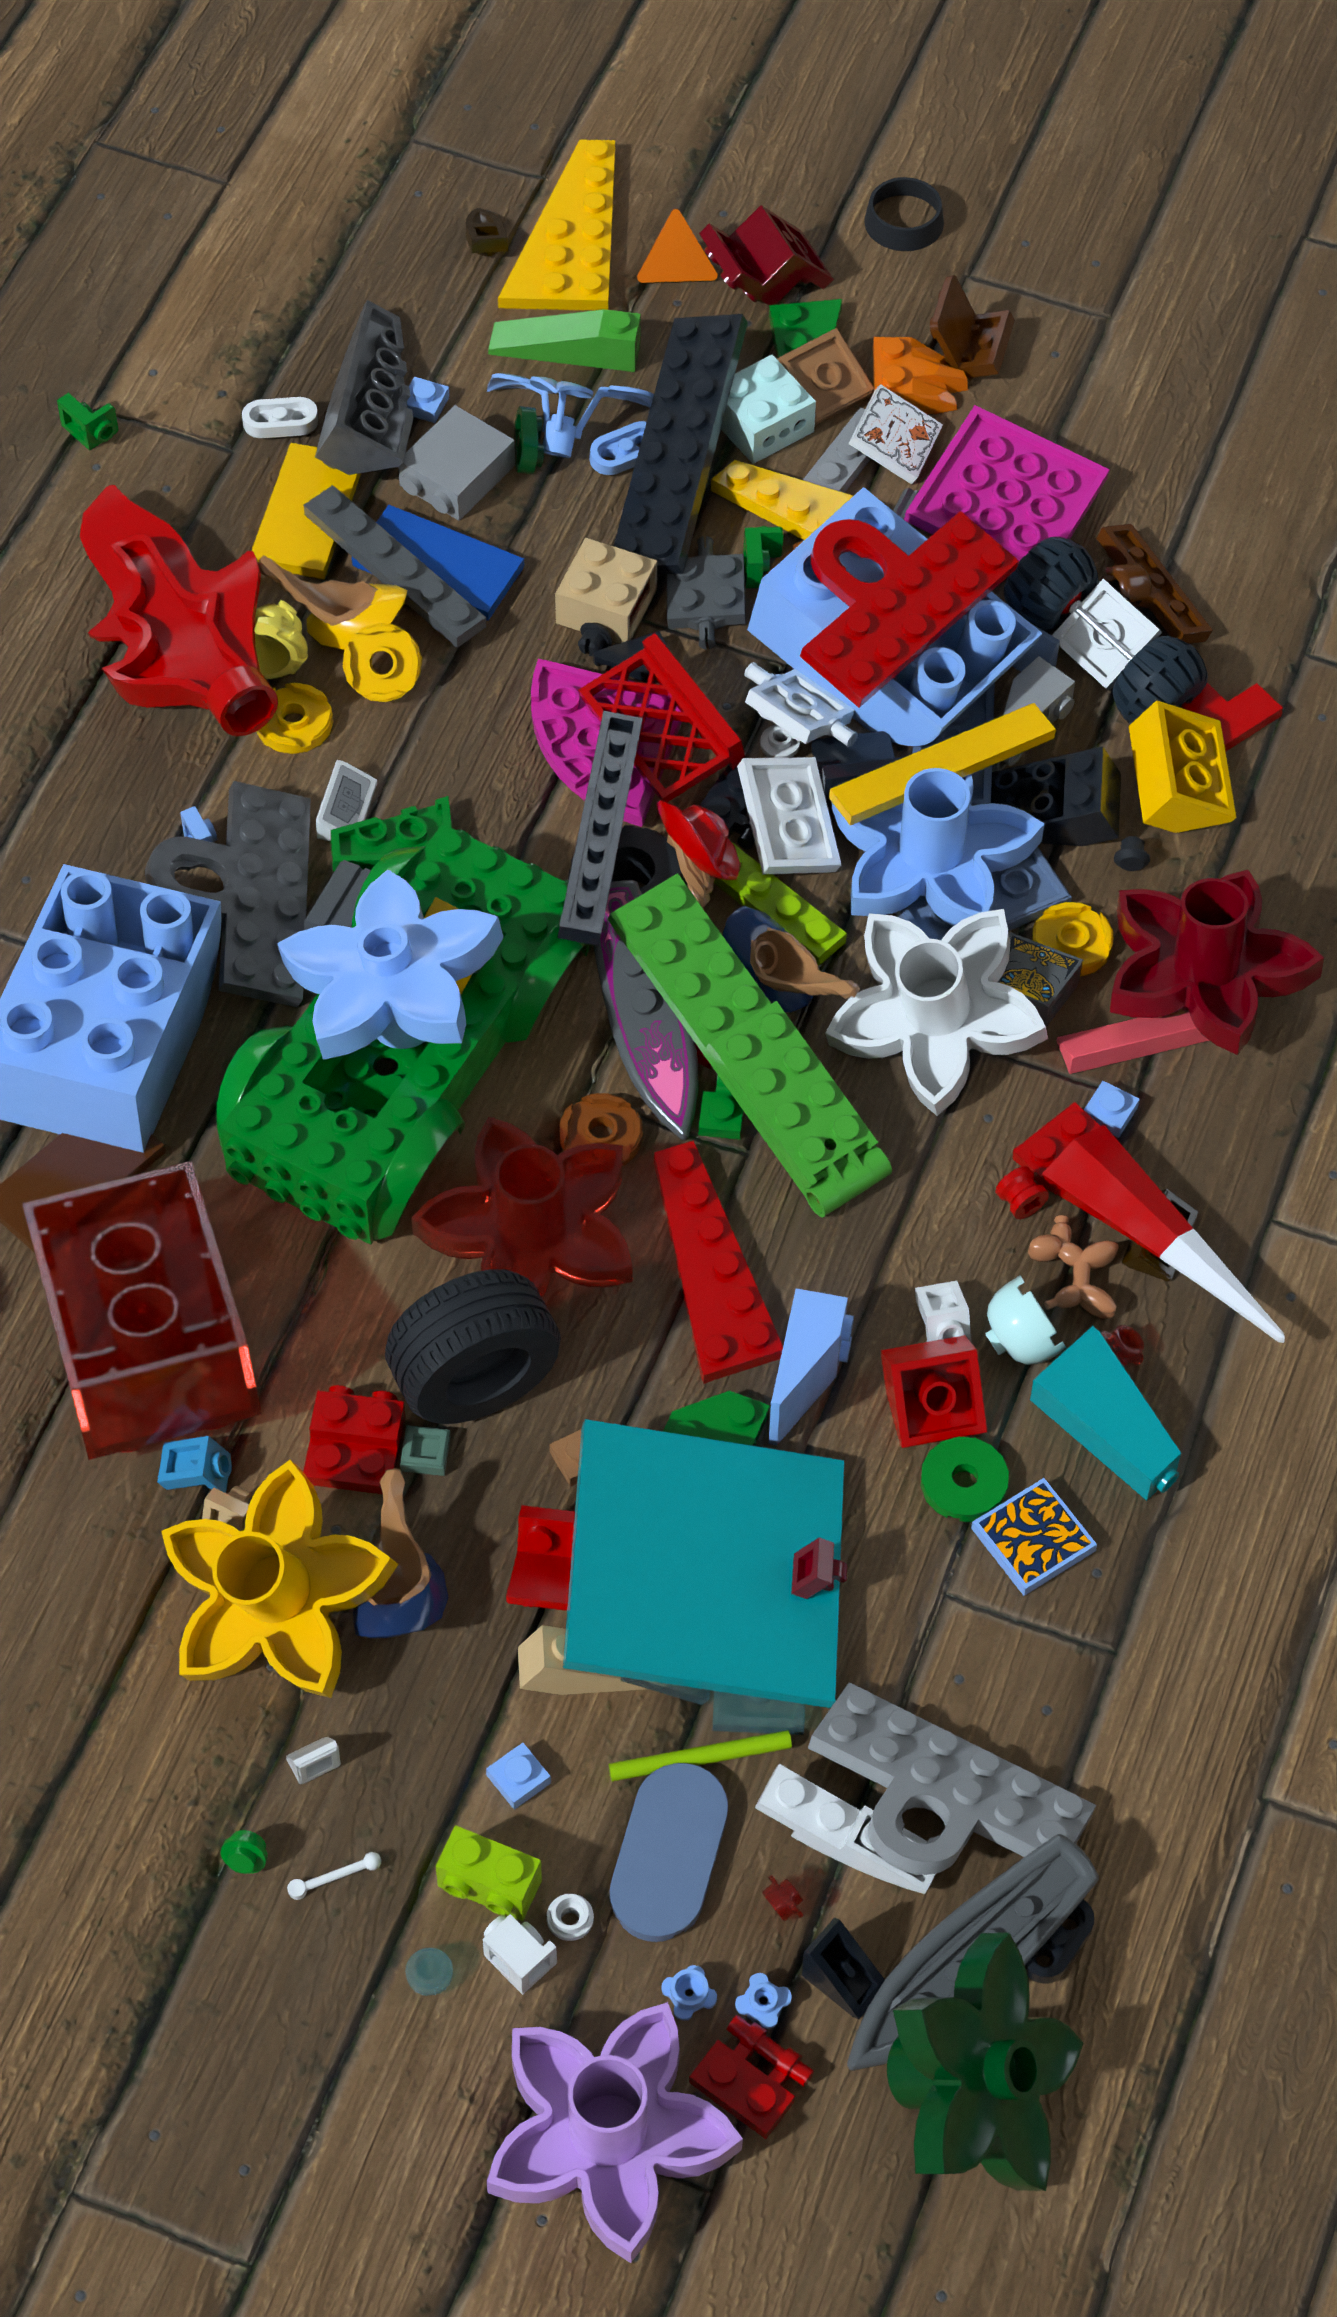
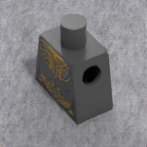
M1010 932L1009 961L998 983L1011 986L1024 994L1036 1007L1045 1026H1048L1077 988L1080 981L1083 959Z

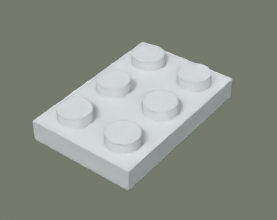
M743 758L737 765L762 874L836 872L841 866V860L816 758Z

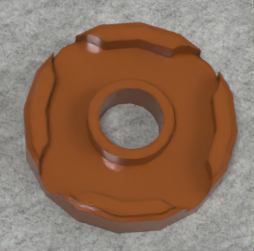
M609 1093L589 1094L582 1097V1101L577 1102L574 1106L572 1103L565 1109L560 1121V1145L567 1158L579 1167L594 1172L612 1171L625 1166L637 1155L643 1142L642 1119L638 1112L636 1113L631 1108V1104L624 1098ZM603 1125L609 1127L612 1133L605 1138H597L590 1133V1130L596 1126Z

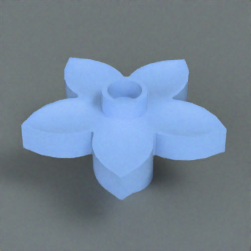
M930 768L916 773L906 784L902 804L851 826L832 803V810L840 830L850 842L859 849L866 851L857 862L852 877L851 915L868 916L869 913L892 914L905 909L915 902L919 896H925L933 912L951 926H955L961 920L977 913L992 911L994 883L991 872L1014 867L1028 858L1042 842L1044 823L1029 813L1009 805L990 803L972 806L974 787L972 775L970 774L962 778L958 774L942 768Z
M387 870L373 881L360 897L356 907L355 927L350 928L339 925L316 926L297 932L277 943L283 963L292 978L305 989L320 994L314 1006L313 1025L324 1060L350 1054L367 1046L375 1039H378L388 1047L396 1049L412 1048L426 1041L436 1044L462 1043L466 1027V1017L461 994L455 981L479 970L494 955L503 939V933L498 916L477 910H448L424 918L415 890L405 879Z

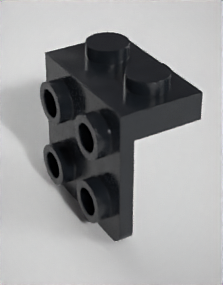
M884 731L858 734L854 744L849 747L835 737L818 738L812 742V755L816 758L827 807H832V801L829 799L831 788L902 759V757H894L890 735Z

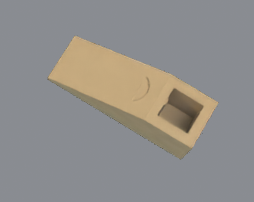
M542 1625L518 1646L520 1689L567 1695L662 1689L666 1687L665 1683L563 1668L566 1633L564 1628Z

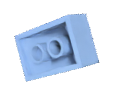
M796 1288L771 1401L769 1444L778 1445L836 1378L839 1361L848 1362L854 1316L846 1314L847 1297Z

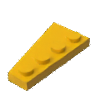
M737 460L731 462L711 479L712 492L772 524L782 527L803 540L808 538L853 497L850 494Z

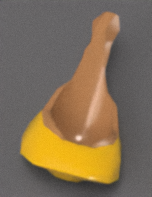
M264 555L259 559L261 574L279 583L282 590L290 593L292 600L301 602L311 612L307 618V633L321 645L345 650L351 638L363 627L376 623L391 624L406 600L408 590L397 585L371 584L364 581L346 583L334 580L315 584L302 581Z

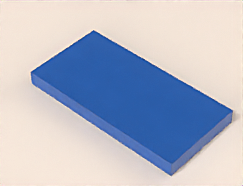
M391 505L387 506L376 522L483 614L487 621H489L524 568V558ZM352 557L353 567L371 573Z

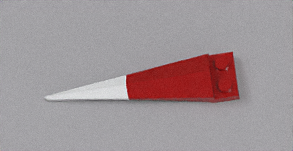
M1076 1102L1072 1103L1013 1150L1012 1159L1021 1167L1028 1166L1035 1175L1034 1180L1038 1184L1043 1185L1045 1189L1067 1200L1142 1246L1213 1294L1277 1342L1284 1343L1285 1335L1283 1331L1105 1125L1100 1126Z

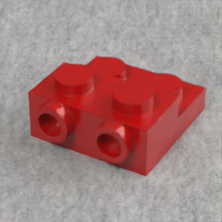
M333 1385L329 1387L328 1392L317 1390L309 1428L310 1442L303 1473L313 1486L383 1495L380 1481L386 1470L396 1468L406 1420L404 1401H398L396 1395L387 1391H375L371 1397L354 1395L352 1389L342 1385Z

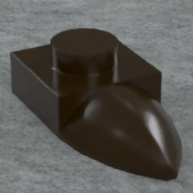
M474 209L466 218V240L471 253L492 256L497 254V252L508 251V237L500 219L484 209Z

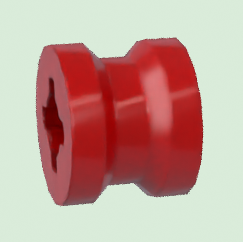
M1028 1166L1016 1168L1008 1173L995 1189V1193L1002 1201L1009 1202L1010 1212L1019 1220L1033 1215L1049 1198V1192L1045 1187L1035 1183V1175Z

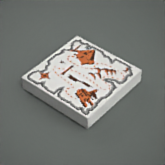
M880 384L874 391L848 444L912 485L918 478L943 424Z

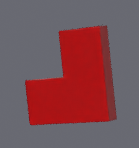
M1206 683L1202 692L1190 704L1185 702L1181 706L1183 709L1221 722L1225 752L1281 717L1283 707L1258 683L1228 702L1213 687Z

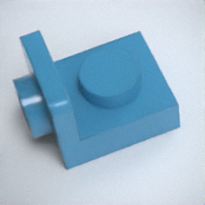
M210 1436L165 1442L163 1444L157 1483L166 1490L206 1485L211 1490L216 1488L226 1493L228 1476L232 1471L231 1455Z

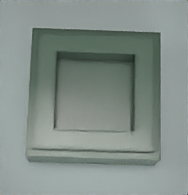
M406 1425L400 1461L401 1471L444 1476L451 1438L450 1430Z

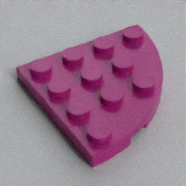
M538 658L531 686V715L534 732L539 747L550 767L572 792L585 801L601 723L582 700L578 689L602 674ZM603 689L593 697L599 703L614 704L617 690ZM625 691L621 705L641 707L644 693ZM652 694L649 708L668 710L671 699L667 695ZM646 718L643 732L663 734L666 720ZM673 721L670 735L677 736L681 721ZM640 742L637 753L641 757L657 758L660 744ZM667 745L664 759L668 760L673 745ZM635 766L633 767L623 821L642 827L655 792ZM661 769L659 781L661 779L664 769Z

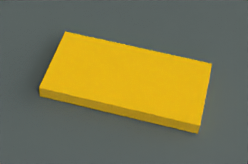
M290 442L251 551L254 552L258 562L264 555L292 574L325 579L337 543L304 515V504L332 485L352 501L361 473L347 475L338 469H332L325 465L323 461L315 458L317 447Z

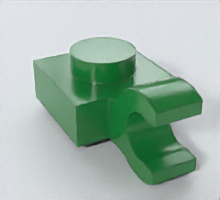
M718 1075L716 1092L703 1091L698 1136L740 1140L744 1111Z

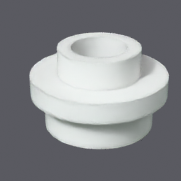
M773 725L762 733L760 746L767 758H793L799 750L800 741L793 739L779 725Z
M561 1895L552 1901L547 1910L548 1927L559 1939L565 1941L581 1939L588 1934L593 1926L594 1913L592 1906L580 1895ZM567 1913H574L579 1917L578 1922L573 1925H567L561 1919Z

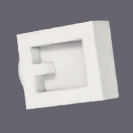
M957 1280L915 1288L916 1303L926 1325L927 1342L966 1335L971 1341L969 1308Z

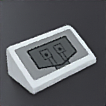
M337 760L316 818L317 839L330 841L332 829L365 820L377 786V779L344 761Z

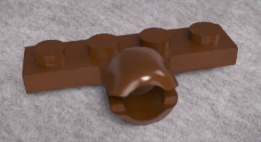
M1132 524L1102 527L1096 539L1116 565L1106 568L1107 575L1102 576L1099 583L1104 579L1136 609L1142 607L1149 609L1168 632L1169 637L1178 638L1188 644L1206 642L1213 631L1134 526Z

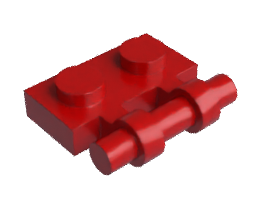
M736 2015L726 2030L739 2039L740 2043L732 2050L717 2040L689 2076V2083L764 2139H767L795 2102V2096L782 2086L791 2077L805 2087L815 2071L801 2061L802 2055L791 2047L785 2050L767 2037V2030L758 2023L754 2022L751 2025L739 2015ZM754 2052H757L775 2066L768 2076L748 2062Z

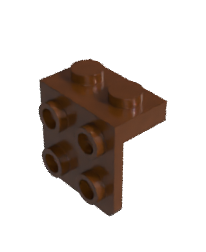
M952 275L945 278L942 290L939 291L934 316L930 319V332L932 337L937 339L943 350L946 363L953 368L963 370L967 378L999 374L1015 319L1010 310L976 315L957 277Z

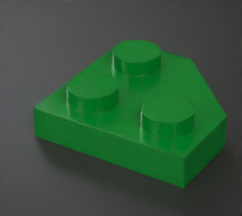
M729 1390L672 1411L663 1432L755 1446L770 1414V1405Z

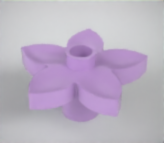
M668 2002L640 2010L624 2020L610 2034L601 2055L598 2057H594L577 2039L563 2032L543 2027L512 2028V2068L517 2087L525 2102L538 2115L519 2124L507 2135L495 2154L487 2179V2191L489 2194L519 2203L552 2201L570 2193L575 2188L581 2189L584 2213L592 2231L607 2248L632 2263L649 2240L656 2222L659 2192L656 2174L675 2178L700 2176L721 2167L742 2150L743 2138L726 2115L711 2103L691 2094L670 2092L677 2076L680 2048L678 2028Z

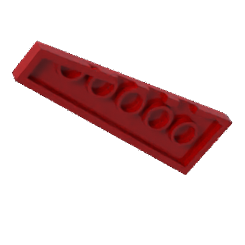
M694 1140L654 1152L656 1174L664 1210L667 1215L669 1233L674 1246L679 1278H681L685 1306L690 1319L692 1338L703 1383L781 1359L783 1345Z

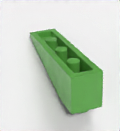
M602 309L495 322L488 355L635 372L641 345V314Z

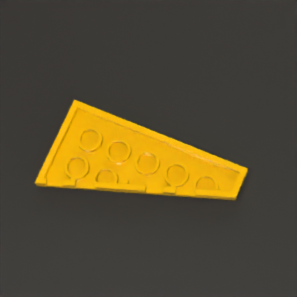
M615 140L578 141L498 297V308L608 310Z

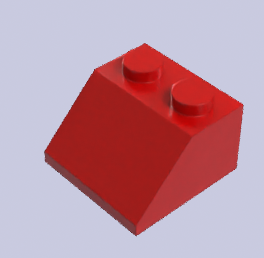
M966 1335L880 1350L886 1394L902 1448L987 1432L977 1349Z

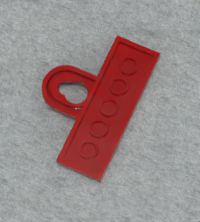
M962 511L958 512L909 556L883 533L868 523L852 519L830 523L819 532L815 539L811 552V565L819 581L847 604L849 608L802 648L800 657L860 708L1013 573L1018 566L1019 560ZM845 552H853L861 558L872 559L881 566L884 577L877 582H862L846 571L839 557Z

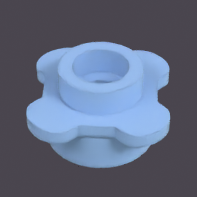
M696 1965L679 1971L674 1977H667L661 1986L663 1995L669 1997L674 2005L675 2017L680 2020H689L697 2010L703 2007L710 2009L717 2002L716 1991L708 1987L704 1970ZM691 1989L694 1994L689 1997L685 1995V1991Z
M756 1973L750 1977V1986L745 1994L737 1997L735 2007L739 2014L747 2015L752 2022L758 2023L765 2029H770L777 2025L782 2008L791 2003L792 1995L787 1987H777L768 1981V1977L765 1974ZM765 1997L768 1999V2003L765 2005L760 2004L759 1999Z

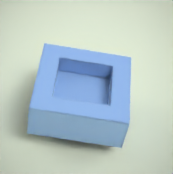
M414 377L409 385L410 397L407 400V406L412 410L413 417L436 423L449 399V387Z
M195 806L180 812L184 837L208 842L218 840L210 819L203 820Z
M1102 1081L1084 1111L1100 1126L1105 1125L1114 1136L1119 1138L1136 1112L1140 1099Z
M521 1743L486 1768L487 1777L514 1810L551 1784V1776L524 1743Z

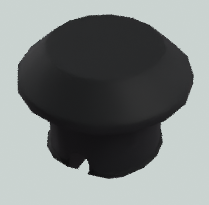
M593 622L584 623L581 626L582 637L578 641V646L582 653L587 654L589 651V656H593L594 651L611 646V635L603 625Z
M1129 836L1121 841V849L1114 855V862L1117 866L1126 871H1137L1149 864L1150 855L1144 850L1145 842L1136 836Z

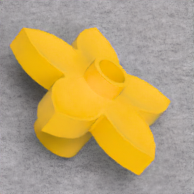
M288 1460L269 1474L255 1491L248 1505L245 1529L243 1531H239L222 1521L210 1519L185 1521L161 1531L167 1555L177 1572L188 1583L210 1595L192 1614L185 1627L179 1648V1675L189 1681L218 1680L235 1675L245 1669L263 1651L269 1664L280 1676L306 1692L331 1698L340 1674L342 1650L339 1635L328 1617L329 1613L351 1609L368 1601L370 1597H373L384 1587L399 1564L373 1544L362 1539L336 1534L320 1537L323 1517L321 1503L316 1490L299 1466L292 1460Z

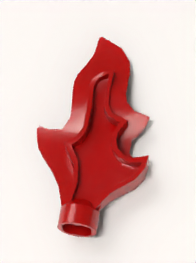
M115 485L107 486L84 511L80 530V539L87 556L112 591L114 599L108 615L88 632V635L99 642L122 641L128 647L125 657L121 661L105 666L102 670L118 695L130 705L146 708L192 705L210 710L223 730L229 735L246 736L260 730L273 718L278 707V697L260 672L255 648V615L261 572L254 552L247 551L238 560L217 572L203 570L194 560L181 536L167 522L130 501Z

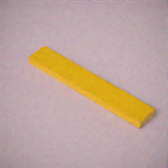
M1032 703L830 789L829 799L851 826L902 804L907 782L912 776L922 770L942 768L950 770L963 778L1054 739L1056 729L1037 705Z

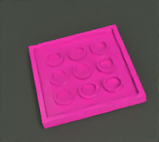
M974 405L906 510L904 520L933 535L958 512L962 511L1020 561L1028 551L1047 538L1062 537L1070 540L1106 482L1110 469Z

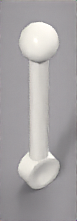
M369 1852L361 1861L304 1882L300 1879H294L288 1884V1893L292 1899L300 1900L305 1897L310 1889L366 1868L369 1870L378 1869L381 1865V1857L375 1852Z

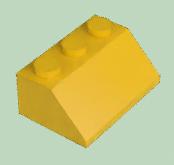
M1156 700L1128 726L1143 823L1173 833H1179L1232 822L1236 819V812L1221 722Z

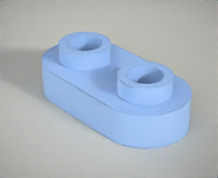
M634 422L596 438L591 445L589 457L593 469L603 475H615L635 467L640 448L637 444H640L642 441L646 422ZM610 457L613 460H605L603 458Z

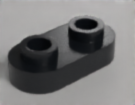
M1084 1899L1067 1918L1074 1920L1078 1927L1068 1930L1061 1925L1025 1965L1027 1976L1033 1981L1042 1984L1058 1981L1065 1974L1090 1937L1095 1917L1092 1907ZM1041 1955L1048 1956L1053 1964L1043 1967L1037 1963L1036 1958Z

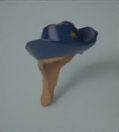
M742 906L727 918L722 936L772 1004L777 1001L784 1012L791 1013L808 1006L814 995L834 994L846 999L848 997L855 998L857 992L860 991L858 984L852 980H843L836 975L820 971L816 958L806 947L768 914Z
M397 1468L386 1470L380 1481L383 1492V1506L381 1509L380 1541L375 1547L399 1565L382 1589L373 1597H370L368 1601L353 1608V1625L355 1635L388 1638L424 1630L442 1618L449 1598L444 1572L429 1553L423 1552L414 1540L411 1530L407 1525L403 1501L405 1481L401 1470Z

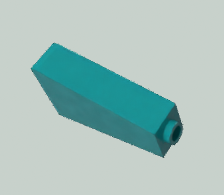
M1094 1326L1087 1330L1033 1380L1030 1401L1146 1501L1158 1490L1162 1493L1166 1492L1176 1482L1180 1475L1177 1471L1181 1457L1180 1450L1100 1331Z

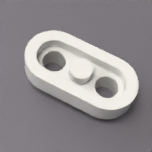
M305 397L255 400L248 403L242 411L243 428L247 434L255 438L306 435L311 433L318 425L317 406L312 400Z

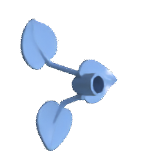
M504 373L493 374L487 387V392L499 389L521 388L539 393L542 397L544 421L542 432H545L542 444L544 445V453L563 458H571L574 439H581L582 430L601 398L611 397L628 400L650 408L654 396L653 393L642 389L610 385L609 387H600L593 397L592 390L576 383L567 381L557 382L551 378L532 376L529 379ZM548 393H559L557 414H552L550 420ZM566 394L581 398L593 397L577 426H573L574 418L564 416Z

